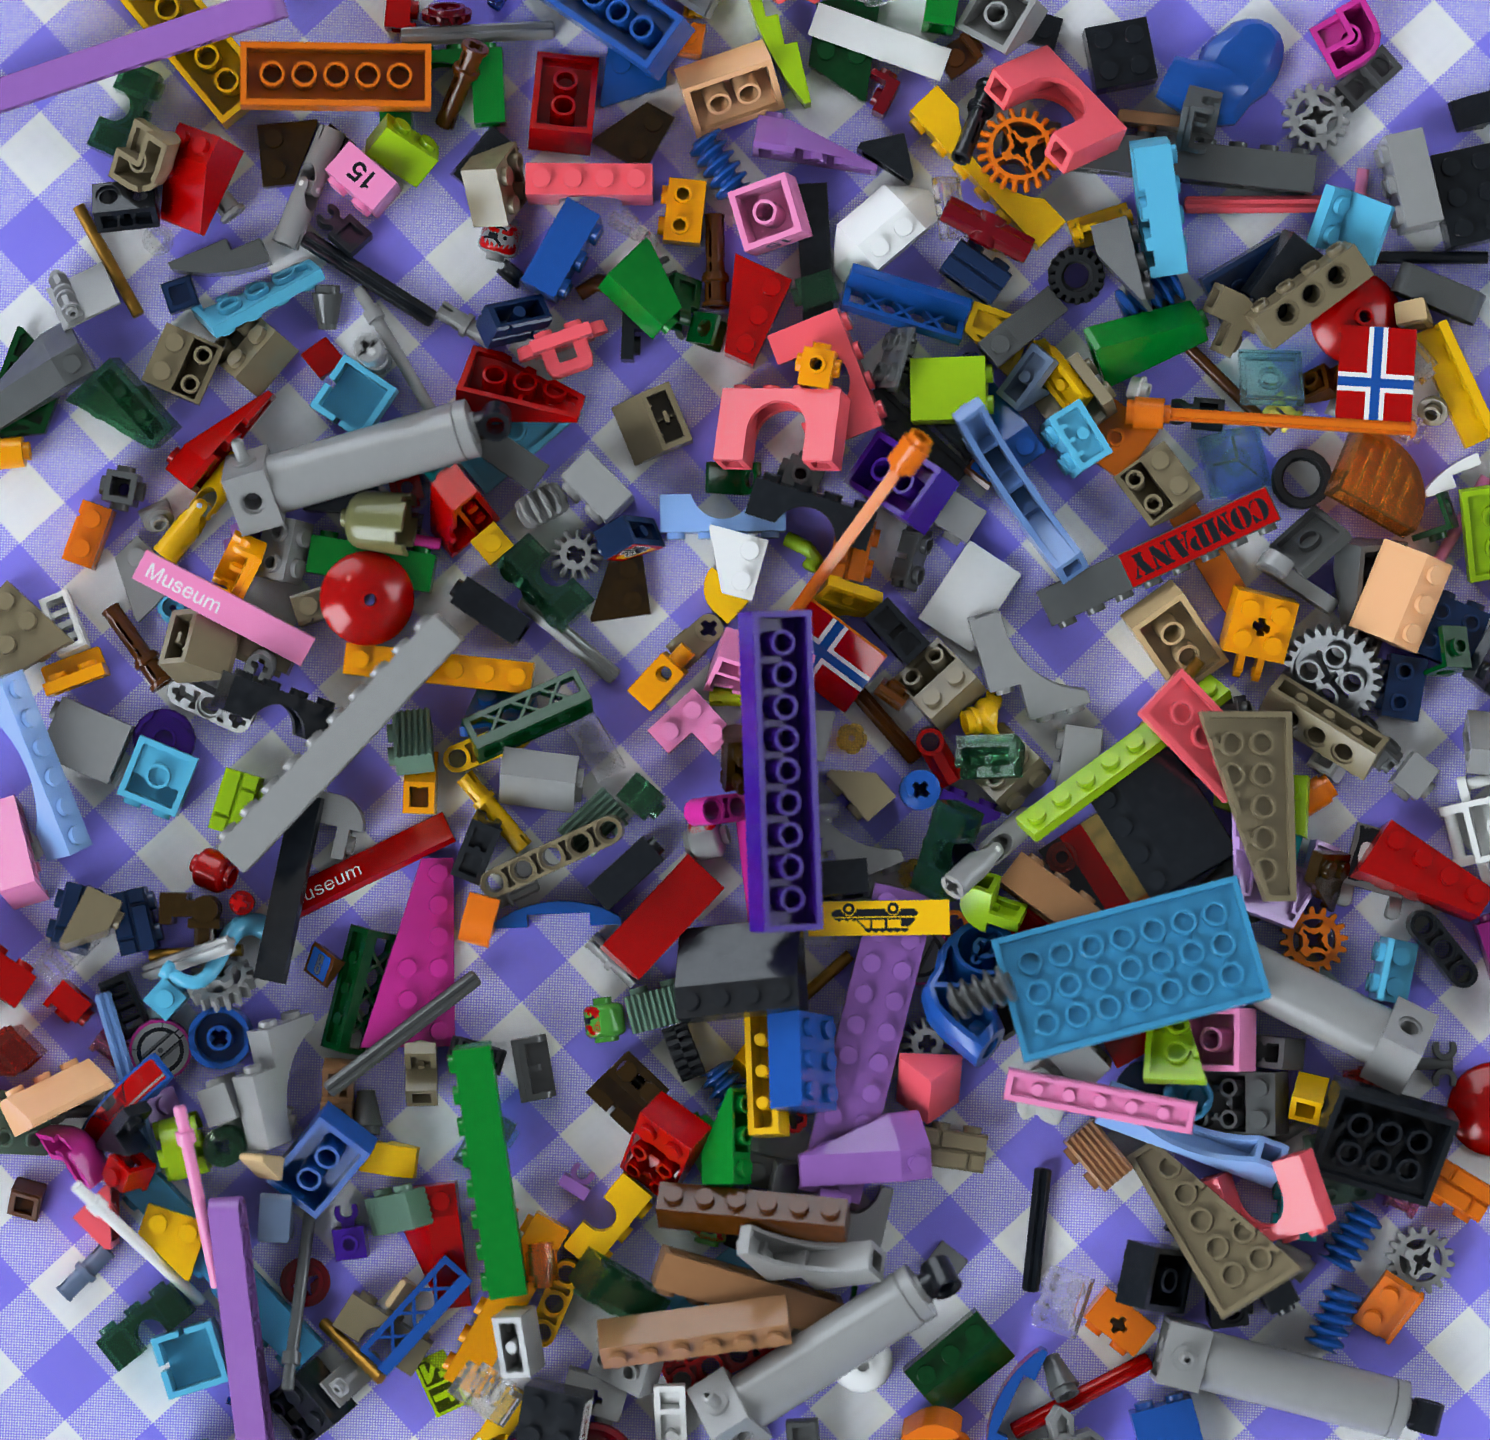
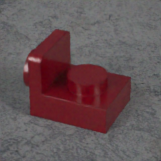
M881 67L880 71L873 68L870 73V79L884 86L883 89L877 87L869 103L874 106L872 115L881 120L886 116L901 85V82L896 80L898 76Z

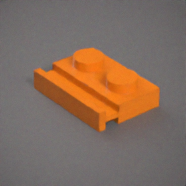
M1385 1270L1357 1307L1358 1313L1352 1314L1351 1319L1374 1336L1383 1338L1385 1343L1389 1345L1422 1303L1425 1294L1412 1289L1413 1286L1390 1271Z

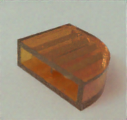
M1348 433L1324 495L1402 539L1417 531L1425 507V488L1421 473L1413 458L1398 442L1387 435Z

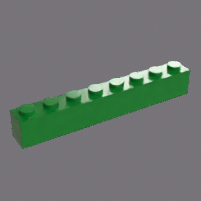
M492 1041L456 1045L452 1049L453 1055H448L447 1058L450 1074L456 1073L457 1086H452L454 1105H460L462 1117L457 1118L459 1137L465 1136L467 1148H463L461 1151L464 1168L470 1167L471 1179L466 1180L468 1198H474L476 1210L471 1211L473 1230L479 1229L481 1241L475 1242L478 1261L484 1260L485 1272L480 1273L482 1291H488L489 1300L527 1295L528 1282Z

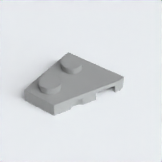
M136 536L115 556V560L134 618L140 623L165 595L132 579L145 551L148 549L155 553L139 536Z

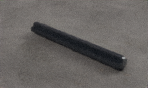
M309 231L303 236L301 246L425 326H430L435 321L436 310L353 257L350 259L339 248L314 232Z

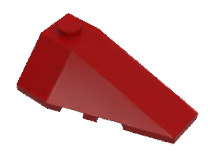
M473 345L456 388L455 401L466 399L471 410L474 412L481 411L482 407L490 401H502L511 410L512 422L577 423L586 396L557 380H546L537 375V370L530 366L524 368L514 363L512 357L504 352ZM497 417L488 420L489 422H503V420Z
M269 390L184 444L181 449L177 446L166 459V462L169 464L165 469L190 490L198 493L228 453L233 451L230 444L231 441L236 438L243 439L275 400L276 396Z
M457 1180L413 1185V1188L422 1186L426 1188L425 1193L428 1195L426 1199L429 1200L428 1205L431 1207V1218L434 1219L432 1224L404 1231L424 1276L433 1269L444 1255L449 1257L468 1275ZM446 1264L437 1273V1287L451 1286L459 1277ZM433 1278L428 1283L430 1287H434ZM470 1285L449 1308L472 1306ZM447 1290L437 1291L438 1300Z

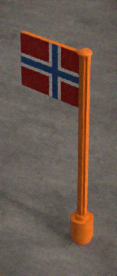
M1341 325L1335 418L1171 408V405H1165V398L1135 396V399H1127L1125 424H1131L1133 428L1163 430V423L1170 424V421L1400 435L1410 436V439H1412L1417 433V425L1412 420L1417 329Z
M912 429L909 433H905L888 456L890 471L789 608V610H812L813 654L816 655L814 661V689L844 713H846L888 655L815 601L813 597L899 479L905 476H914L931 453L932 440L918 429Z

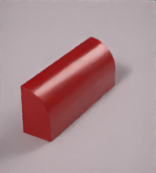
M687 854L604 942L600 949L632 977L640 979L722 892L724 887L696 860Z

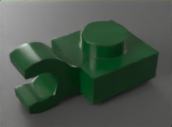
M674 272L669 276V281L682 308L675 316L678 322L671 330L681 332L682 325L690 326L691 313L700 309L702 281Z

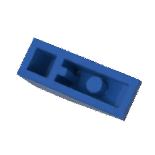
M995 382L988 383V395H994V414L989 415L1023 469L1046 452V448L1019 412L996 394L999 387Z

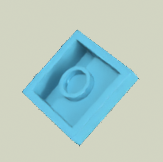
M140 735L117 794L124 796L123 802L131 806L140 808L143 804L153 808L152 814L169 820L170 816L177 817L190 789L189 785L200 758Z

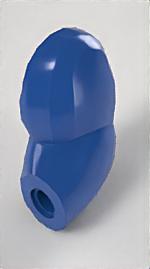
M1245 18L1235 21L1220 34L1213 36L1202 47L1198 60L1176 55L1155 97L1181 114L1189 85L1222 92L1223 97L1216 127L1234 126L1249 106L1264 97L1277 80L1284 55V44L1281 34L1271 24L1260 19Z
M968 923L949 936L938 951L935 969L923 988L921 1002L927 1022L936 1033L975 1067H981L996 1051L1005 1033V1028L996 1007L997 1002L995 1001V1009L991 1011L987 1010L983 1005V1013L980 1015L975 1014L972 1010L971 1017L968 1019L963 1018L960 1014V1019L957 1022L951 1012L947 999V983L951 982L955 989H959V979L963 978L967 985H970L971 974H975L979 981L983 980V970H987L991 977L995 976L997 962L991 940L1011 935V932L990 924L985 933Z

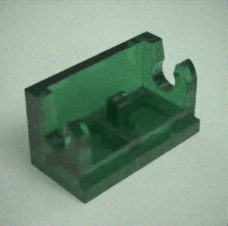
M1016 733L956 736L955 768H960V777L963 780L1023 777L1026 745Z

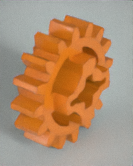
M1308 906L1307 914L1302 913L1294 928H1280V932L1286 935V939L1278 942L1280 945L1287 946V950L1282 955L1286 957L1291 956L1292 960L1308 968L1312 967V970L1318 973L1320 966H1323L1326 971H1330L1331 965L1329 962L1333 961L1339 964L1341 960L1337 956L1338 952H1347V949L1341 946V941L1348 940V936L1340 935V930L1345 925L1344 923H1334L1338 916L1335 913L1326 917V908L1321 907L1318 914H1315L1314 907ZM1309 919L1321 920L1315 927H1308L1302 923ZM1330 931H1332L1334 937L1333 947L1328 944V934ZM1294 933L1299 937V946L1296 950L1293 945ZM1305 933L1312 935L1318 933L1317 941L1323 949L1313 945L1308 947L1310 940ZM1312 953H1319L1324 957L1318 961L1305 960Z

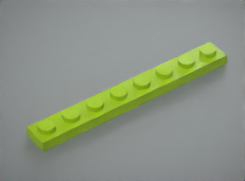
M1211 674L1197 683L1219 707L1232 698L1230 690ZM1144 722L1015 817L1017 825L1037 843L1167 747V745Z

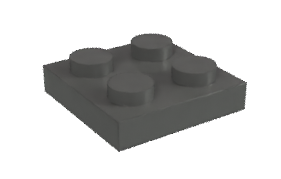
M1315 505L1271 543L1269 547L1293 561L1295 565L1292 569L1307 580L1350 542L1353 537L1347 529Z

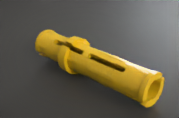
M470 770L456 782L474 802L473 807L476 810L480 809L486 812V817L490 821H495L497 818L502 821L500 835L509 843L516 854L532 842L494 797L495 793L492 790L489 791L482 784L473 770Z

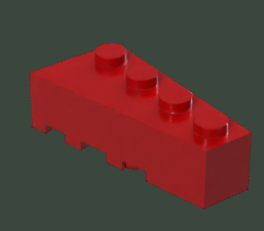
M1392 819L1381 826V829L1349 876L1359 881L1363 880L1374 884L1375 887L1385 891L1390 890L1414 902L1419 901L1430 905L1433 909L1468 922L1479 917L1490 901L1489 885Z

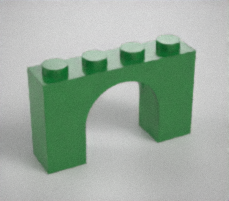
M483 42L488 46L489 53L482 59L479 67V78L471 83L474 124L476 128L491 126L507 127L502 47H496V43ZM449 44L443 50H434V46H431V70L436 68L452 69L454 62L459 60L463 50L461 44ZM379 112L380 122L389 113L395 118L404 119L414 130L413 112Z

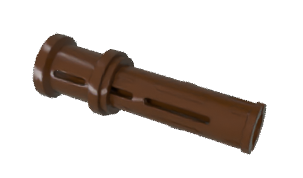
M465 38L462 41L461 47L463 50L459 60L455 61L452 66L453 79L435 119V123L446 130L454 129L469 87L473 81L479 78L480 64L482 59L489 53L488 46L474 38Z
M722 213L705 214L706 272L702 276V282L705 283V301L702 302V308L707 310L728 309L730 306V302L726 301V283L729 282V276L725 272L724 266L725 214Z
M115 603L102 612V616L106 618L119 639L135 659L134 668L137 671H141L150 683L151 687L149 689L151 692L154 693L169 684L173 679L158 665L160 654L154 649L150 650L137 629L121 609L120 604Z

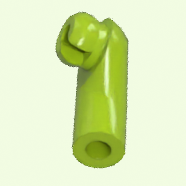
M792 532L787 533L783 546L805 556L806 559L802 563L803 568L816 573L819 566L823 563L822 555L811 541Z

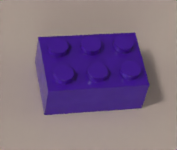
M878 430L843 482L860 496L869 500L890 471L888 456L898 442ZM926 459L914 476H905L899 479L879 508L925 536L960 483L942 468Z

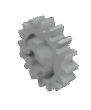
M1309 83L1305 86V93L1298 88L1293 92L1296 100L1293 98L1286 100L1285 103L1290 109H1285L1281 113L1282 116L1288 118L1282 124V128L1291 129L1290 134L1287 136L1288 140L1294 137L1299 139L1296 147L1300 148L1306 143L1310 152L1314 150L1315 145H1318L1321 151H1325L1327 149V142L1332 146L1337 145L1338 140L1335 135L1344 137L1347 133L1341 126L1349 125L1350 119L1343 117V115L1350 108L1348 106H1341L1340 103L1345 98L1343 95L1337 98L1333 96L1335 92L1334 87L1326 92L1324 91L1323 83H1319L1317 89L1313 90L1312 85ZM1319 98L1326 100L1331 106L1328 107L1321 103ZM1305 100L1306 110L1304 113L1295 116L1298 105ZM1313 111H1315L1316 115L1325 116L1320 120L1319 124L1315 120L1307 119ZM1336 119L1334 129L1327 135V123ZM1304 128L1311 132L1312 137L1304 134L1300 129Z
M239 956L232 957V959L228 958L223 969L211 984L201 989L187 990L194 1005H202L204 1011L214 1007L215 1012H219L220 1008L224 1006L229 1011L232 1009V1004L236 1003L240 1006L243 1004L242 997L250 998L252 996L250 990L256 988L254 981L256 978H253V967L249 966L247 959L241 961ZM207 962L200 964V968H191L192 976L199 974Z
M1425 1225L1420 1226L1419 1232H1416L1414 1227L1408 1226V1235L1405 1236L1403 1233L1397 1232V1236L1400 1239L1399 1242L1390 1241L1388 1243L1394 1250L1393 1253H1385V1257L1392 1260V1263L1386 1266V1270L1395 1271L1394 1275L1413 1286L1412 1289L1420 1293L1421 1287H1424L1425 1291L1430 1294L1432 1293L1431 1285L1435 1284L1442 1288L1443 1284L1440 1279L1442 1277L1451 1278L1446 1269L1447 1267L1455 1266L1453 1261L1448 1260V1256L1452 1255L1454 1250L1444 1248L1449 1240L1446 1237L1438 1240L1439 1231L1436 1229L1427 1234V1227ZM1423 1239L1419 1245L1413 1247L1406 1246L1413 1240ZM1435 1246L1440 1254V1264L1435 1262L1433 1255L1436 1249ZM1416 1254L1419 1256L1423 1254L1424 1259L1427 1260L1424 1265H1417V1262L1413 1260ZM1400 1255L1405 1258L1407 1265L1404 1270L1405 1273H1403L1400 1267ZM1429 1272L1434 1274L1428 1279L1417 1280L1422 1274Z

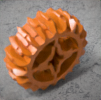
M1010 108L1008 110L1009 119L1007 120L1001 112L997 113L996 118L999 124L997 125L994 121L988 120L986 125L992 132L982 130L980 137L987 142H978L976 146L977 149L986 151V153L977 156V161H988V164L981 168V172L984 174L992 170L994 173L990 176L989 182L994 183L999 177L1002 179L999 186L1001 190L1005 189L1007 182L1012 183V193H1017L1018 184H1022L1023 191L1028 193L1030 191L1029 182L1031 181L1037 189L1041 188L1040 176L1046 181L1052 178L1046 169L1053 171L1058 169L1045 155L1043 163L1035 170L1030 152L1041 143H1043L1045 150L1053 131L1057 129L1054 127L1046 131L1044 128L1048 125L1049 119L1044 118L1039 124L1036 122L1039 112L1034 111L1030 119L1026 117V108H1021L1020 117H1016L1015 110ZM1012 127H1026L1037 135L1023 138ZM1003 131L1008 149L995 158L993 152L994 140ZM1014 143L1018 147H1026L1023 154L1024 158L1020 154H1012L1015 147ZM1016 163L1023 171L1025 170L1026 174H1011L1000 166Z

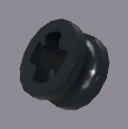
M505 259L504 267L502 269L498 268L496 272L509 284L518 289L524 272Z

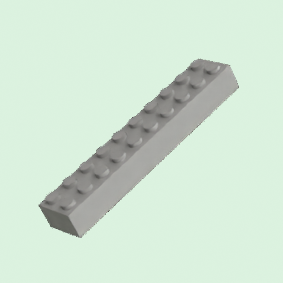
M439 613L433 614L432 617L429 614H425L413 627L417 633L411 639L403 638L392 649L391 652L395 656L389 663L384 660L369 674L373 680L367 686L364 683L360 684L348 696L351 703L346 708L338 707L326 720L330 726L324 732L321 729L316 731L304 744L308 749L302 755L299 752L294 754L282 767L286 773L281 778L278 775L273 777L261 790L264 796L259 801L256 798L253 801L251 800L239 813L243 819L238 824L235 821L230 823L218 835L221 842L216 848L243 873L247 872L260 860L464 642L466 638Z

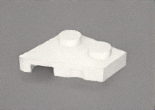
M710 524L709 532L721 593L752 601L769 540Z

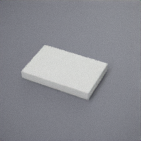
M969 540L918 619L971 653L975 644L967 618L995 609L999 610L1022 574Z

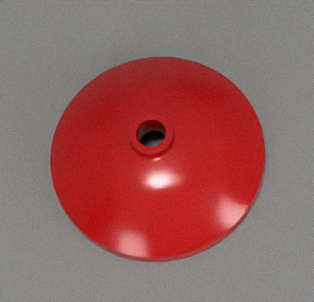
M1373 275L1310 322L1314 339L1322 351L1330 358L1339 362L1341 325L1399 328L1396 325L1394 304L1398 302L1395 293L1390 291L1391 288L1386 282ZM1361 311H1364L1367 315L1365 322H1362L1359 318Z
M359 551L344 556L328 570L320 588V608L327 625L340 638L357 645H377L398 635L408 623L414 607V589L405 569L393 558L379 552ZM370 593L373 594L375 602L372 605H366L364 602L365 596Z
M1490 1062L1476 1065L1464 1072L1458 1078L1456 1085L1452 1087L1447 1107L1454 1110L1460 1121L1455 1134L1457 1139L1470 1150L1485 1156H1490Z

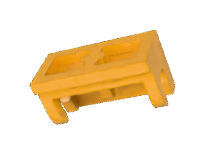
M235 529L213 574L212 581L225 586L227 589L224 590L243 599L263 560L267 543L250 535L242 537L241 532Z

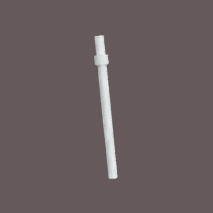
M81 1181L73 1184L71 1191L86 1203V1209L95 1217L100 1216L197 1307L205 1302L206 1297L189 1281L184 1280L144 1239L108 1207L109 1203L100 1194H94Z

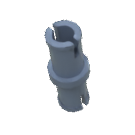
M98 1244L95 1250L82 1263L80 1261L77 1262L75 1265L76 1269L56 1289L64 1298L71 1302L89 1282L93 1283L97 1279L95 1275L115 1255L109 1249H104Z

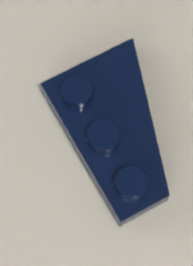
M1275 233L1200 277L1198 281L1207 298L1215 282L1242 293L1240 289L1281 233Z

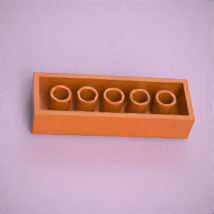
M240 41L241 110L431 112V44Z

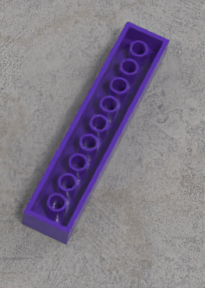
M812 610L738 613L749 929L750 932L761 933L823 930Z

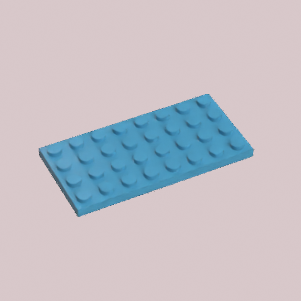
M1237 875L991 940L997 965L1003 972L1008 971L1016 987L1018 1001L1012 1002L1007 997V1002L1024 1064L1264 1001L1272 997Z

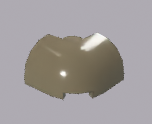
M134 118L126 147L116 148L108 176L135 192L149 191L164 184L173 170L181 143L179 135L174 131H163L144 118Z

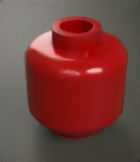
M206 848L200 854L194 855L189 866L194 884L214 893H221L226 889H231L237 880L239 869L227 857L214 848Z

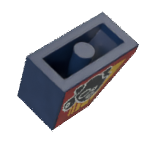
M622 515L593 532L597 540L596 547L598 552L608 561L621 562L665 547L654 518Z

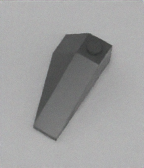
M61 323L40 334L1 377L0 430L99 374L73 328L64 331Z
M1353 538L1334 555L1333 573L1337 600L1339 601L1341 628L1344 624L1347 625V633L1350 635L1356 629L1348 625L1384 539ZM1391 540L1408 547V542ZM1359 631L1357 639L1362 640L1365 637H1369V641L1365 645L1367 648H1378L1373 654V658H1377L1383 641Z

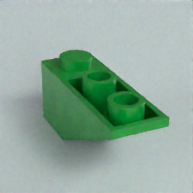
M728 1088L701 1153L702 1185L751 1184V1174L753 1171L751 1162L752 1136L748 1135L747 1089Z

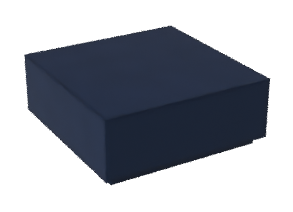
M190 274L160 284L171 315L201 304Z

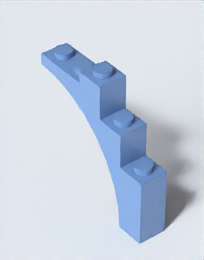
M976 397L972 401L963 404L952 414V417L963 436L961 439L966 449L989 478L998 497L1016 518L1026 538L1064 585L1089 567L1082 551L1040 496L1004 441L982 401Z

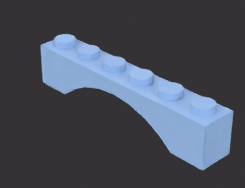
M23 669L1 675L0 727L13 742L27 768L36 800V835L47 861L70 856L93 845Z
M1113 1080L1109 1084V1086L1140 1091ZM1096 1117L1094 1122L1100 1126L1268 1188H1272L1277 1182L1272 1162L1287 1155L1290 1147L1261 1135L1231 1134L1207 1129L1193 1124L1192 1135L1099 1117Z

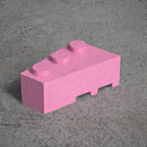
M725 627L710 662L704 691H713L714 687L732 689V694L741 695L738 629Z
M15 795L0 799V894L16 910L49 900L50 897L48 890L41 886L38 872L42 870L39 861L35 862L31 846L33 841L22 804Z

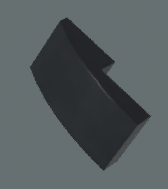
M1490 91L1470 95L1448 103L1456 133L1483 129L1490 124Z

